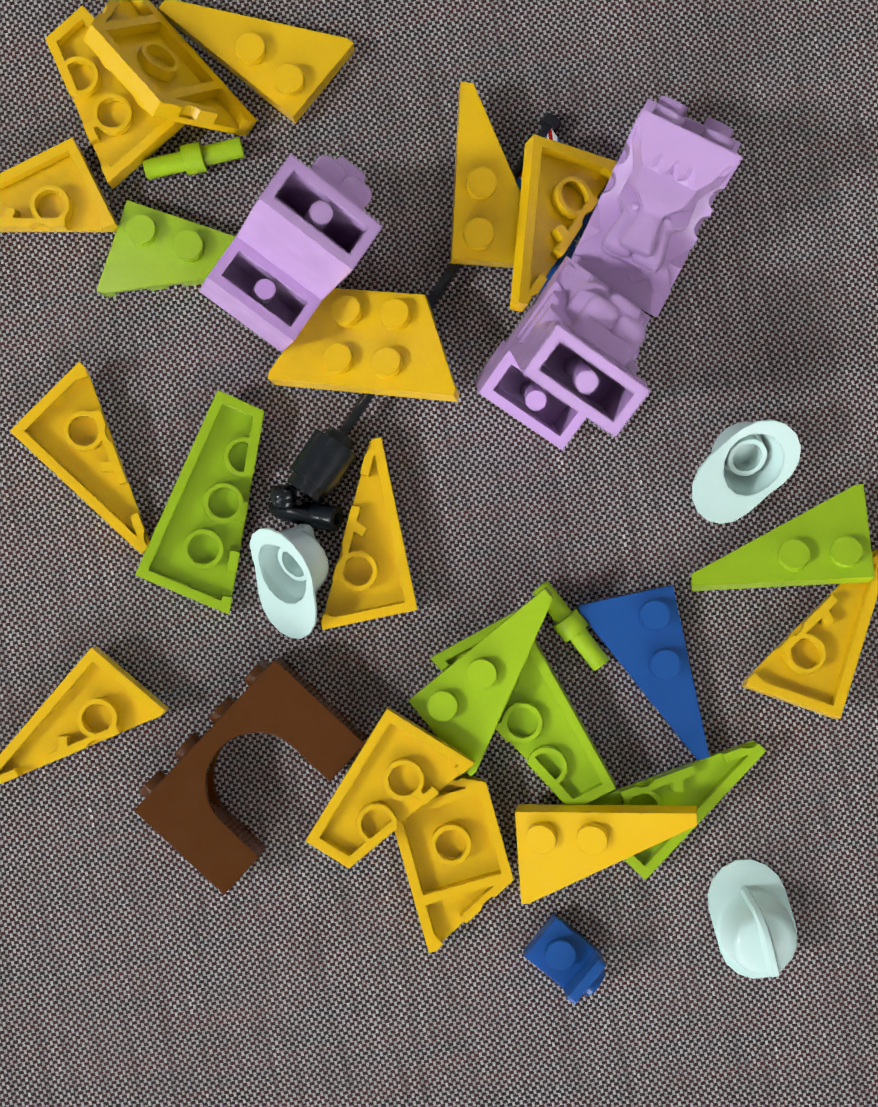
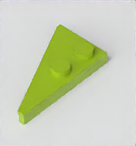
M127 200L96 291L101 295L113 297L121 292L143 289L156 291L178 284L184 286L203 284L236 236Z
M864 484L850 487L692 573L691 591L872 582L875 574Z
M547 587L408 700L438 738L475 760V764L466 771L470 777L479 768L552 603L553 594Z
M750 740L709 755V758L687 763L611 791L585 805L697 806L698 825L766 750L754 740ZM694 828L624 859V861L646 880Z

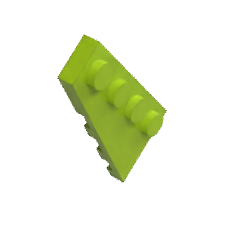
M217 390L135 576L228 615L230 614L232 593L264 416L263 410Z
M517 610L434 654L430 659L441 671L445 670ZM535 639L496 730L527 760V764L565 805H585L615 790L616 782Z

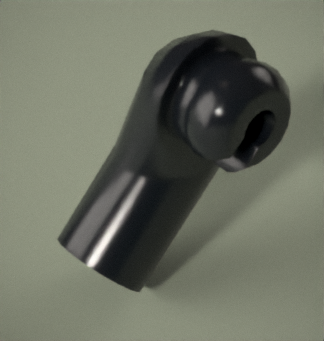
M277 485L271 489L270 498L272 502L268 504V507L275 518L298 525L308 524L314 529L333 532L340 529L343 521V511L340 507L297 500V490L291 485Z

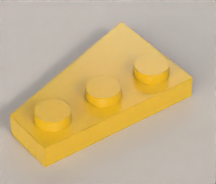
M82 5L45 39L68 93L75 103L88 139L93 145L101 163V169L107 183L114 189L143 163L142 160L148 159L186 124L153 118L137 104L134 96L119 79L103 66L100 58L84 42V37L95 18Z
M387 707L305 842L347 868H351L393 833L403 821L421 806H425L436 797L439 791L472 767L475 764V760L390 707Z

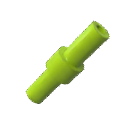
M237 137L203 146L200 141L181 145L178 152L145 159L142 162L147 179L152 180L185 171L188 176L208 172V166L244 158L245 153L241 139Z
M545 581L532 592L533 595H537L545 587L553 594V600L548 609V614L556 622L553 628L565 643L570 641L593 671H596L608 662L609 657L586 630L589 624L577 609L571 610L549 581Z

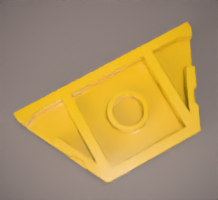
M109 0L103 12L99 13L91 23L84 37V42L100 58L103 66L112 72L134 96L137 104L153 118L240 136H246L250 133L257 122L256 118L150 0Z
M334 288L321 301L294 342L282 352L268 374V379L274 385L450 402H458L459 392L452 378L442 340L438 335L430 303L423 294Z
M458 775L439 791L436 797L425 806H421L395 830L429 953L437 951L452 932L463 922L467 924L481 911L482 905L491 897H496L514 881L485 779Z

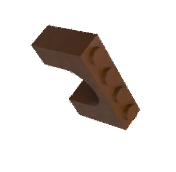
M282 657L275 659L271 664L262 659L248 673L243 681L249 688L236 701L229 695L208 717L214 725L202 738L194 732L178 748L174 756L180 762L168 774L160 769L139 791L145 799L134 810L223 895L252 866L266 847L259 838L225 807L218 795L215 785V767L224 746L233 738L248 733H265L276 736L291 745L330 782L367 740V736Z

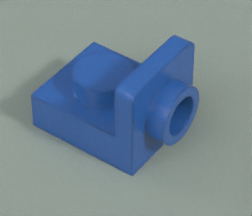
M555 912L523 950L524 957L561 986L566 998L573 1004H576L583 995L587 997L592 995L605 977L604 969L606 962L601 950Z

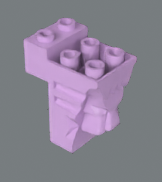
M662 95L658 103L647 99L644 108L641 109L623 152L612 171L611 177L571 260L642 311L658 317L690 250L698 239L696 234L702 222L709 218L713 211L710 206L716 194L725 189L743 157L737 154L741 143L731 138L734 129L708 117L704 124L698 123L685 116L688 111L685 105Z
M290 154L259 196L237 236L209 273L199 292L276 349L283 352L294 342L321 301L354 269L383 227L364 211L372 198L371 189L364 183L366 179L365 173L343 156L334 159L328 155H322L317 158L312 167H307Z
M566 256L508 340L505 341L503 339L474 380L478 393L561 450L565 448L586 418L616 438L650 392L646 387L647 383L636 375L638 364H636L635 360L639 355L638 348L646 336L645 327L651 317Z

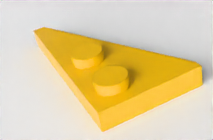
M164 0L158 7L167 21L294 124L298 122L355 52L354 43L348 38L177 0Z
M461 82L458 96L450 264L513 268L520 190L474 83Z
M535 134L525 143L510 298L511 310L524 311L531 299L540 292L547 281L546 276L557 259L564 255L581 229L583 219L599 201L598 196L609 181L617 161Z
M73 137L0 173V232L117 231L118 223L78 143Z
M78 362L10 432L140 554H144L150 538L88 369Z
M381 437L369 441L368 449L364 456L357 491L350 509L341 544V552L334 570L326 609L321 620L322 630L418 610Z
M878 550L872 551L875 574L872 582L839 584L744 679L743 688L833 719H841L878 596Z
M97 646L91 647L1 752L0 784L164 715L169 710V707Z
M518 804L515 810L521 904L532 903L696 827L697 806Z

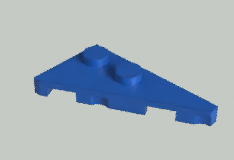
M673 585L577 604L579 613L602 640L613 657L626 670L628 676L669 724L683 745L688 748L697 760L709 758Z

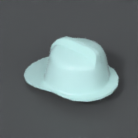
M773 419L741 422L726 428L717 437L711 454L698 468L692 483V500L697 512L706 520L719 524L736 521L749 513L771 492L792 476L800 459L801 445L797 434L786 423Z
M300 524L280 532L272 528H260L252 534L250 549L255 565L258 594L262 608L269 621L279 632L290 638L302 639L312 633L317 623L315 593L323 584L328 574V558L324 549L315 539L312 527L308 524Z
M752 859L735 860L721 867L711 880L707 894L709 913L719 950L726 964L739 975L752 979L780 976L779 971H782L792 960L797 948V929L786 890L779 876L766 864Z

